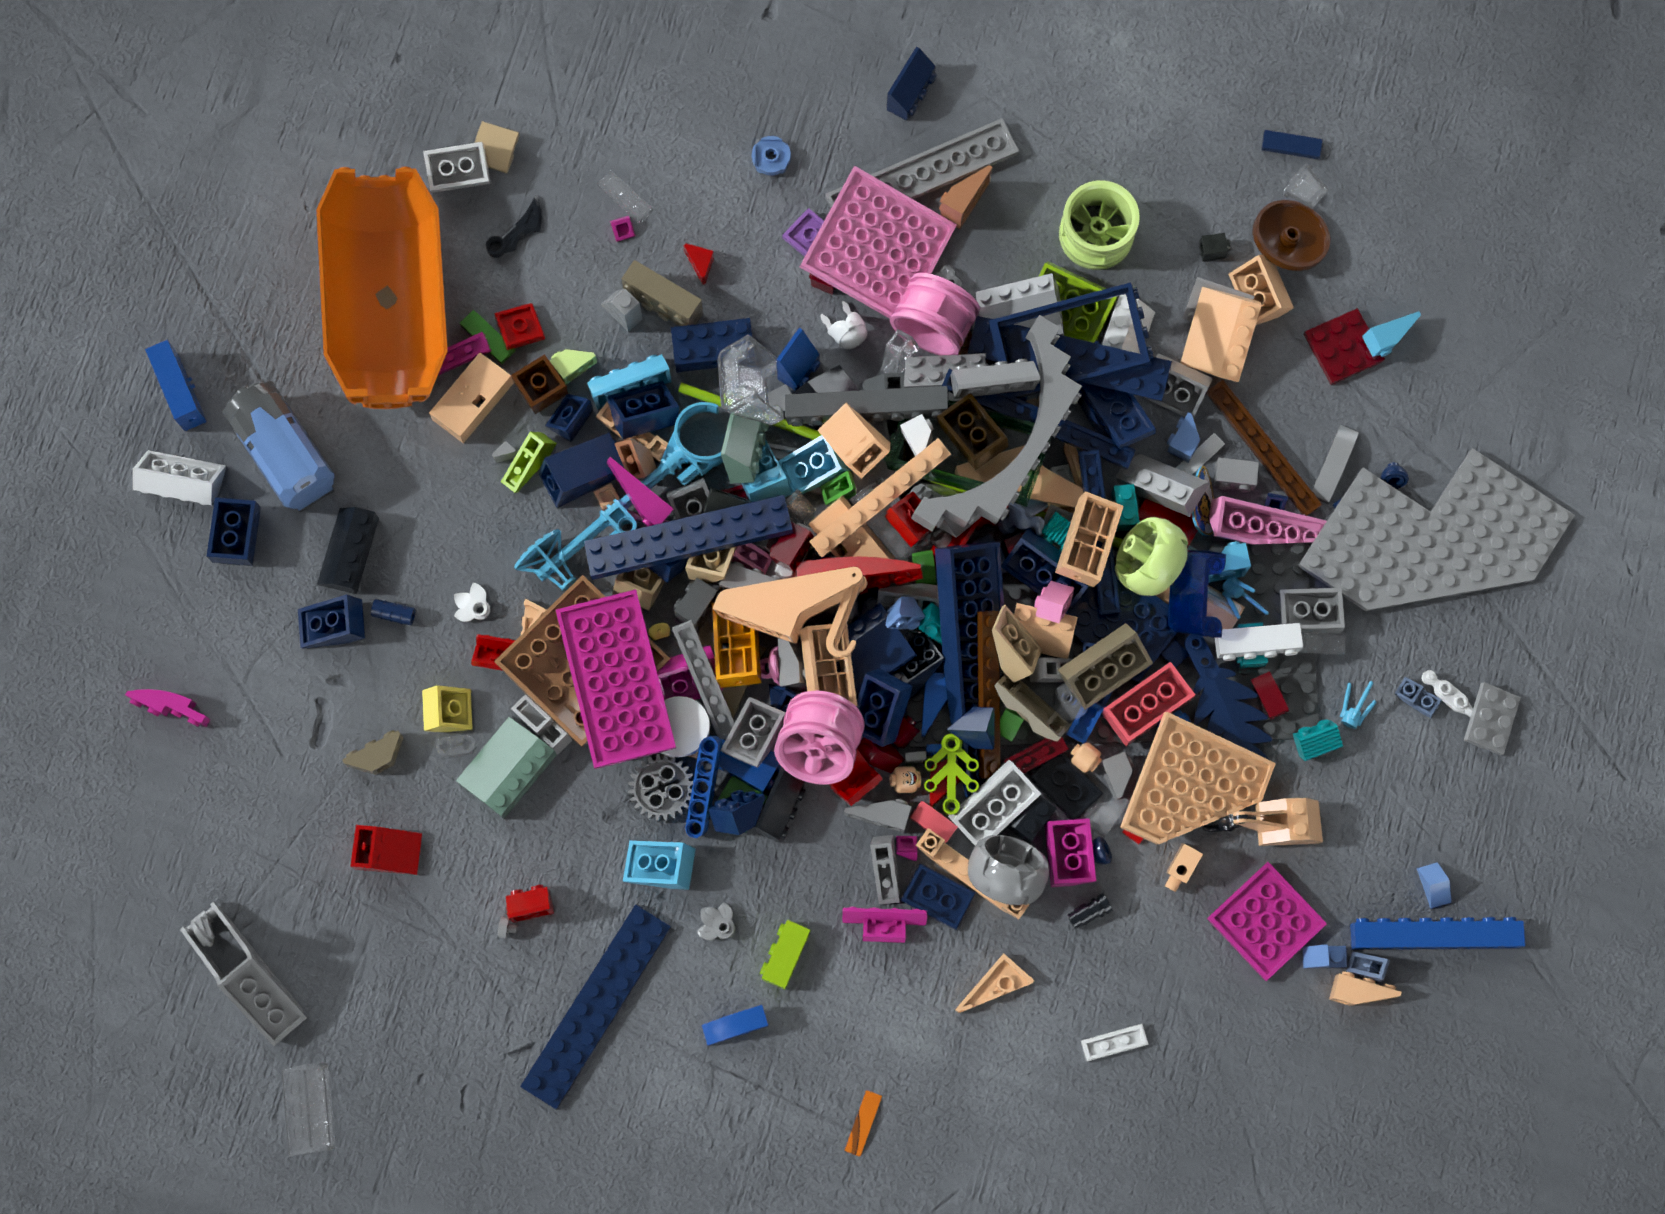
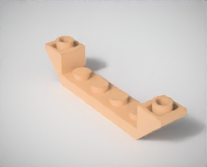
M929 828L926 830L916 844L925 855L1000 910L1017 919L1021 918L1030 904L1008 905L995 901L978 891L968 877L969 860L944 843L945 840Z

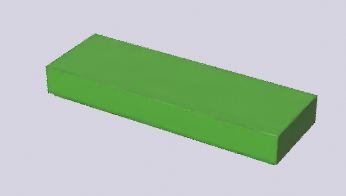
M475 310L470 312L460 322V326L471 336L480 332L485 334L491 348L489 353L501 364L516 352L515 348L506 349L502 336Z

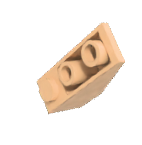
M1343 971L1342 974L1335 975L1329 1000L1352 1006L1401 996V992L1397 991L1393 985L1383 984V986L1375 984V980L1369 978L1360 980L1354 978L1355 974Z

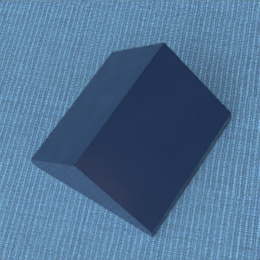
M567 394L545 426L572 442L593 412L591 401L583 397Z

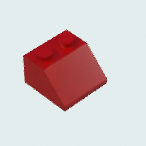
M543 885L533 886L530 891L523 892V889L510 892L511 895L506 896L507 916L513 923L554 914L550 890Z

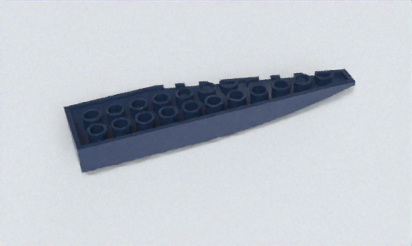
M1000 542L935 548L942 652L951 725L970 709L978 707L977 612L993 610L1000 612L1001 607L1004 605ZM962 741V749L979 763V749L972 748ZM957 756L959 767L972 780H976L980 787L986 781V778L979 777V768L975 772L968 771L966 763ZM970 762L968 766L971 769H975L977 765L975 762ZM973 782L968 785L971 790L977 787ZM963 783L965 797H969L972 793L966 789V785Z

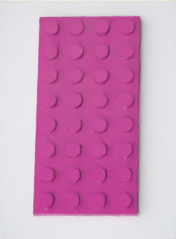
M636 589L556 609L594 769L676 749Z

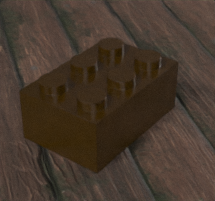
M971 393L937 416L941 429L975 470L1009 447L1006 435Z

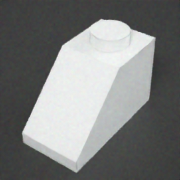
M922 414L900 425L901 431L915 456L931 444L933 439L931 431L934 428L930 420H925Z

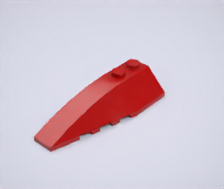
M855 556L825 557L819 560L796 562L797 577L857 567L862 571L863 576L867 580V587L860 594L868 593V589L874 587L887 588L890 583L894 582L900 585L923 579L920 564L896 559Z

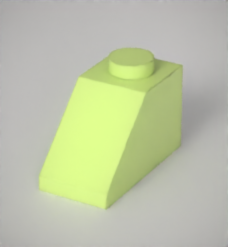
M565 349L562 352L555 353L551 357L550 363L565 385H567L595 365L597 359L596 355L592 352Z

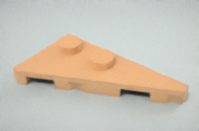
M1003 953L958 1005L955 1011L958 1013L964 1012L1030 985L1035 980Z

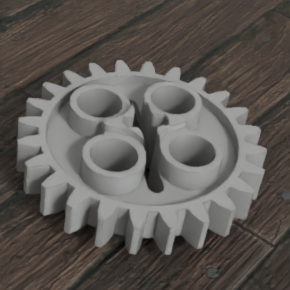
M657 754L656 760L653 761L649 756V763L646 764L644 761H641L643 767H635L637 775H630L634 782H628V785L634 789L629 790L628 793L635 795L630 801L631 803L638 802L634 808L636 810L642 808L640 812L642 816L648 813V820L653 815L656 816L657 822H659L660 817H664L665 822H667L670 815L675 820V813L678 812L680 815H683L681 809H689L687 801L690 802L691 797L689 795L692 792L690 787L693 786V781L689 780L694 777L693 773L686 774L689 771V767L682 768L683 761L681 760L676 763V757L670 761L668 756L665 755L664 759H660L659 754ZM666 770L673 771L672 778L664 779L662 777L663 772ZM646 778L654 780V784L651 787L643 786V781ZM679 780V783L667 786L673 783L674 781ZM660 784L666 786L665 792L658 790ZM673 789L681 791V795L678 798L670 796V792ZM655 791L649 796H645V793ZM660 797L662 799L659 806H652V798Z

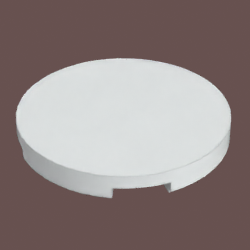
M678 696L664 700L676 749L660 753L672 758L695 754L699 751L701 741L709 737L710 722L705 709L697 701L688 697Z

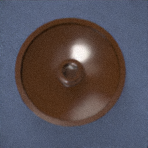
M1292 200L1271 202L1261 209L1253 224V238L1259 251L1271 263L1286 270L1304 271L1317 266L1324 259L1330 247V233L1326 223L1317 212L1300 202Z

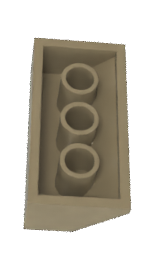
M1125 623L1059 668L1058 672L1080 705L1086 710L1152 665L1153 662L1137 633Z

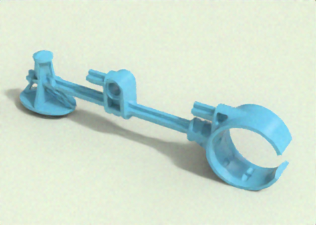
M699 402L686 407L679 414L675 422L674 432L660 460V466L641 481L646 487L652 489L667 475H674V471L676 469L680 470L683 463L691 465L677 477L684 486L698 474L703 476L713 467L723 463L721 452L713 456H698L685 449L680 440L681 428L691 416L702 412L718 414V405L709 402ZM627 494L619 500L614 499L612 505L608 504L605 511H600V517L562 550L561 531L559 529L545 534L543 538H539L535 541L534 545L527 548L528 551L520 556L514 568L518 571L533 572L542 582L545 579H549L562 591H567L576 582V578L570 572L565 562L585 546L584 541L592 540L608 526L615 530L610 535L626 532L622 530L625 524H631L633 526L631 530L638 529L635 519L628 512V508L633 505ZM558 541V553L551 559H549V556ZM551 546L549 552L546 555L544 552ZM539 556L542 558L538 561L533 562ZM545 561V564L539 569L527 568ZM560 566H564L565 570L571 577L570 579H567L559 571ZM553 572L556 573L564 584L561 585L550 575Z

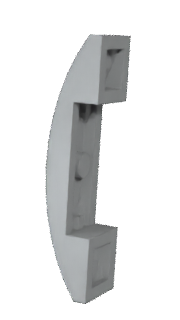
M1343 425L1339 426L1312 489V492L1319 500L1329 503L1359 432Z

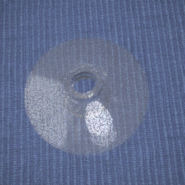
M1065 682L1056 689L1053 696V707L1063 719H1078L1086 713L1088 708L1086 710L1083 709Z

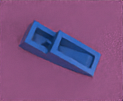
M762 1005L702 1025L707 1046L768 1027Z

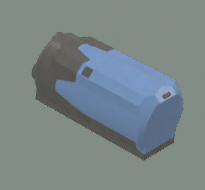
M272 381L257 382L237 390L235 395L227 402L222 414L282 504L287 508L298 509L301 513L334 492L332 488L335 479L333 471Z

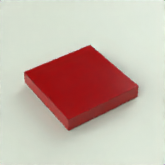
M533 303L494 313L507 350L545 340V335Z

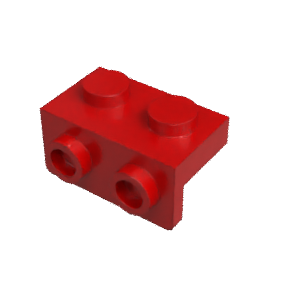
M477 634L471 665L503 671L494 661L516 640Z

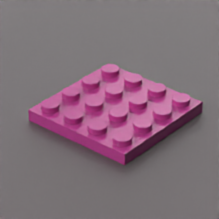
M1269 862L1264 864L1207 918L1265 981L1275 974L1327 924Z

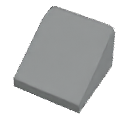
M506 441L492 453V457L498 463L515 458L517 451Z

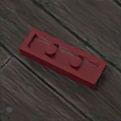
M1062 737L1058 741L1045 738L1004 760V762L1006 763L1010 760L1024 774L1067 751L1068 747Z

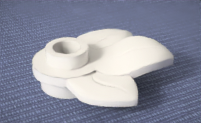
M473 583L470 593L454 594L455 603L459 608L454 617L458 620L469 622L474 618L483 620L489 616L490 606L486 602L487 594L479 584ZM479 607L484 608L482 613H477Z

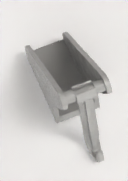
M213 901L210 903L211 908L207 911L203 910L191 920L188 927L183 926L180 930L215 977L217 986L274 1046L301 1024L307 1016L224 911ZM217 915L247 955V959L227 976L223 974L193 936L195 934L204 947L206 945L209 947L213 946V939L215 937L210 924L214 922L213 919Z

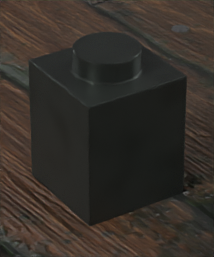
M1225 233L1201 236L1199 248L1202 262L1226 258L1228 251H1230V241L1226 239Z

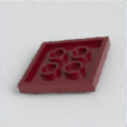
M1358 308L1304 332V336L1330 385L1380 364L1385 360V357H1381V355L1372 357L1362 337L1369 328Z

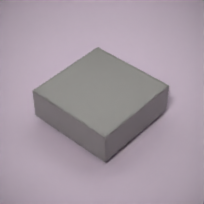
M926 751L905 753L904 756L905 764L925 763L927 759Z

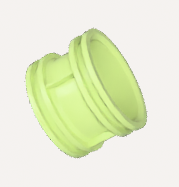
M1110 181L1088 182L1073 191L1065 204L1059 229L1060 244L1068 258L1077 265L1092 270L1108 269L1120 263L1130 252L1139 225L1140 214L1135 199L1125 188ZM1101 206L1099 216L1091 218L1086 207ZM1117 213L1125 225L1112 227L1108 220ZM1071 217L1084 224L1083 231H1074ZM1110 237L1119 240L1111 245L1106 243Z

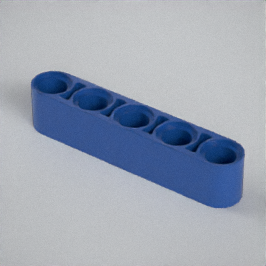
M717 736L704 738L699 746L685 827L687 835L692 838L704 835L709 826L710 814L708 808L712 807L721 757L720 750L722 748V741ZM709 740L715 743L714 751H710L707 748ZM705 761H709L712 765L710 772L706 771L703 767ZM702 781L708 785L707 792H703L700 789ZM698 802L704 804L705 810L703 813L699 812L696 808ZM694 822L701 826L700 833L693 830Z

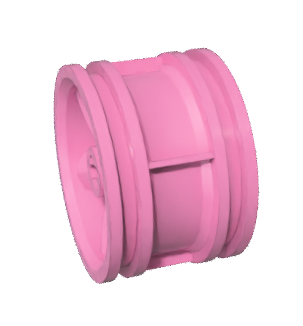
M916 273L912 276L904 296L891 316L890 324L900 336L927 352L939 356L958 355L967 333L980 312V305L972 295L953 282L933 274Z
M807 691L795 696L788 704L783 727L778 734L774 751L777 761L789 774L809 783L833 784L844 780L853 769L856 748L861 741L864 731L863 716L853 703L831 692Z

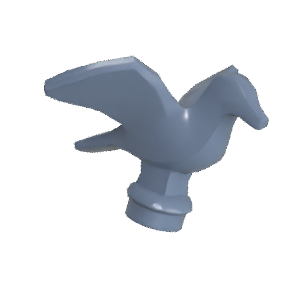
M1028 499L1024 505H1019L1016 502L1012 504L1010 502L1007 508L1010 516H1006L1003 521H998L999 530L1004 535L1013 533L1016 527L1023 531L1034 527L1038 536L1041 535L1044 520L1042 517L1035 515L1046 509L1048 503Z

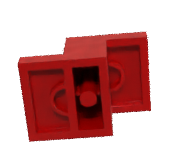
M914 491L890 507L885 515V518L910 547L932 532L911 519L921 502V499Z
M856 748V758L851 773L844 780L829 784V786L852 806L860 801L871 789L875 788L883 779L878 772L869 766Z

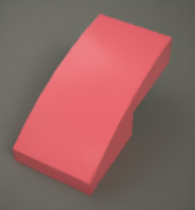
M923 801L919 803L909 817L924 830L929 828L945 840L944 843H947L958 828L949 819Z

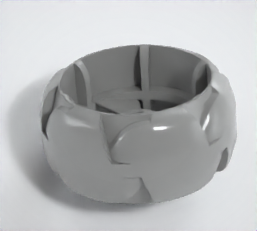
M990 835L981 839L973 848L968 861V877L978 891L995 901L1008 905H1028L1036 901L1043 893L1049 877V864L1040 851L1023 840L1010 836Z

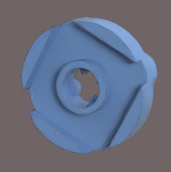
M764 137L752 149V162L759 173L765 175L784 173L790 164V148L779 137ZM769 152H773L776 158L769 159L766 157V154L769 155Z

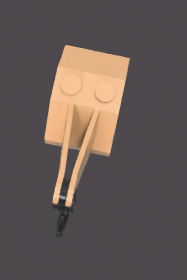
M1285 798L1259 802L1255 804L1256 812H1234L1229 814L1228 817L1221 818V822L1217 825L1202 826V830L1207 832L1234 831L1235 828L1242 826L1256 830L1258 832L1259 846L1319 844L1323 842L1319 801L1309 798ZM1248 817H1256V820L1248 819Z

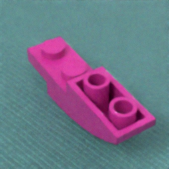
M152 689L127 691L125 694L131 699L129 703L139 708L144 705L149 708L147 710L149 713L157 717L160 714L167 717L168 713L178 718H181L183 715L189 718L187 722L196 727H199L200 724L207 727L210 722L208 717L193 710L196 706L193 700L179 694Z

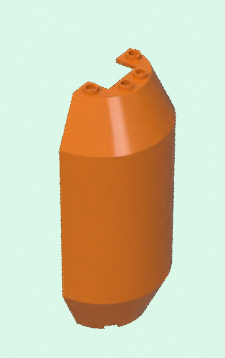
M349 167L334 169L316 209L324 358L346 398L354 405L362 403L364 408L397 409L412 406L413 402L419 401V403H422L430 396L448 352L439 208L416 168L401 167L396 169L395 177L381 175L379 177L362 175L355 177V169H350ZM388 285L396 295L397 301L393 306L385 309L380 305L375 294Z

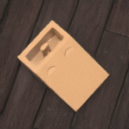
M845 403L818 429L819 433L842 461L861 479L890 452L891 442L848 403Z

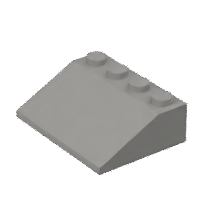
M1053 273L976 292V301L980 305L978 315L996 319L1059 302V287ZM1062 311L1042 316L1060 327L1057 334L1064 336ZM1037 318L1016 323V325L1031 328Z

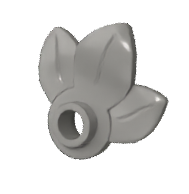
M723 902L718 910L713 907L701 909L700 915L704 925L697 930V934L701 938L712 941L718 937L728 939L734 934L733 910L728 904ZM723 925H727L725 931H721Z

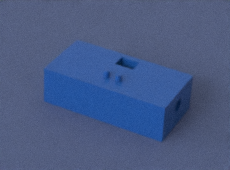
M165 340L145 349L176 422L184 431L206 423V418L193 390L195 385L190 383L192 378H188L181 359L171 343Z

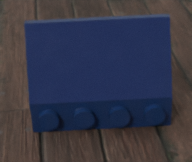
M881 603L847 626L849 644L852 640L856 641L855 649L851 653L856 699L859 697L865 673L881 669L891 675L917 656L900 629L887 628L886 619L888 611ZM838 661L836 662L837 673L841 672L840 662Z

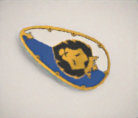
M1200 466L1196 477L1206 480L1210 484L1192 512V519L1198 532L1208 536L1213 533L1209 515L1211 501L1214 499L1208 471L1205 466Z

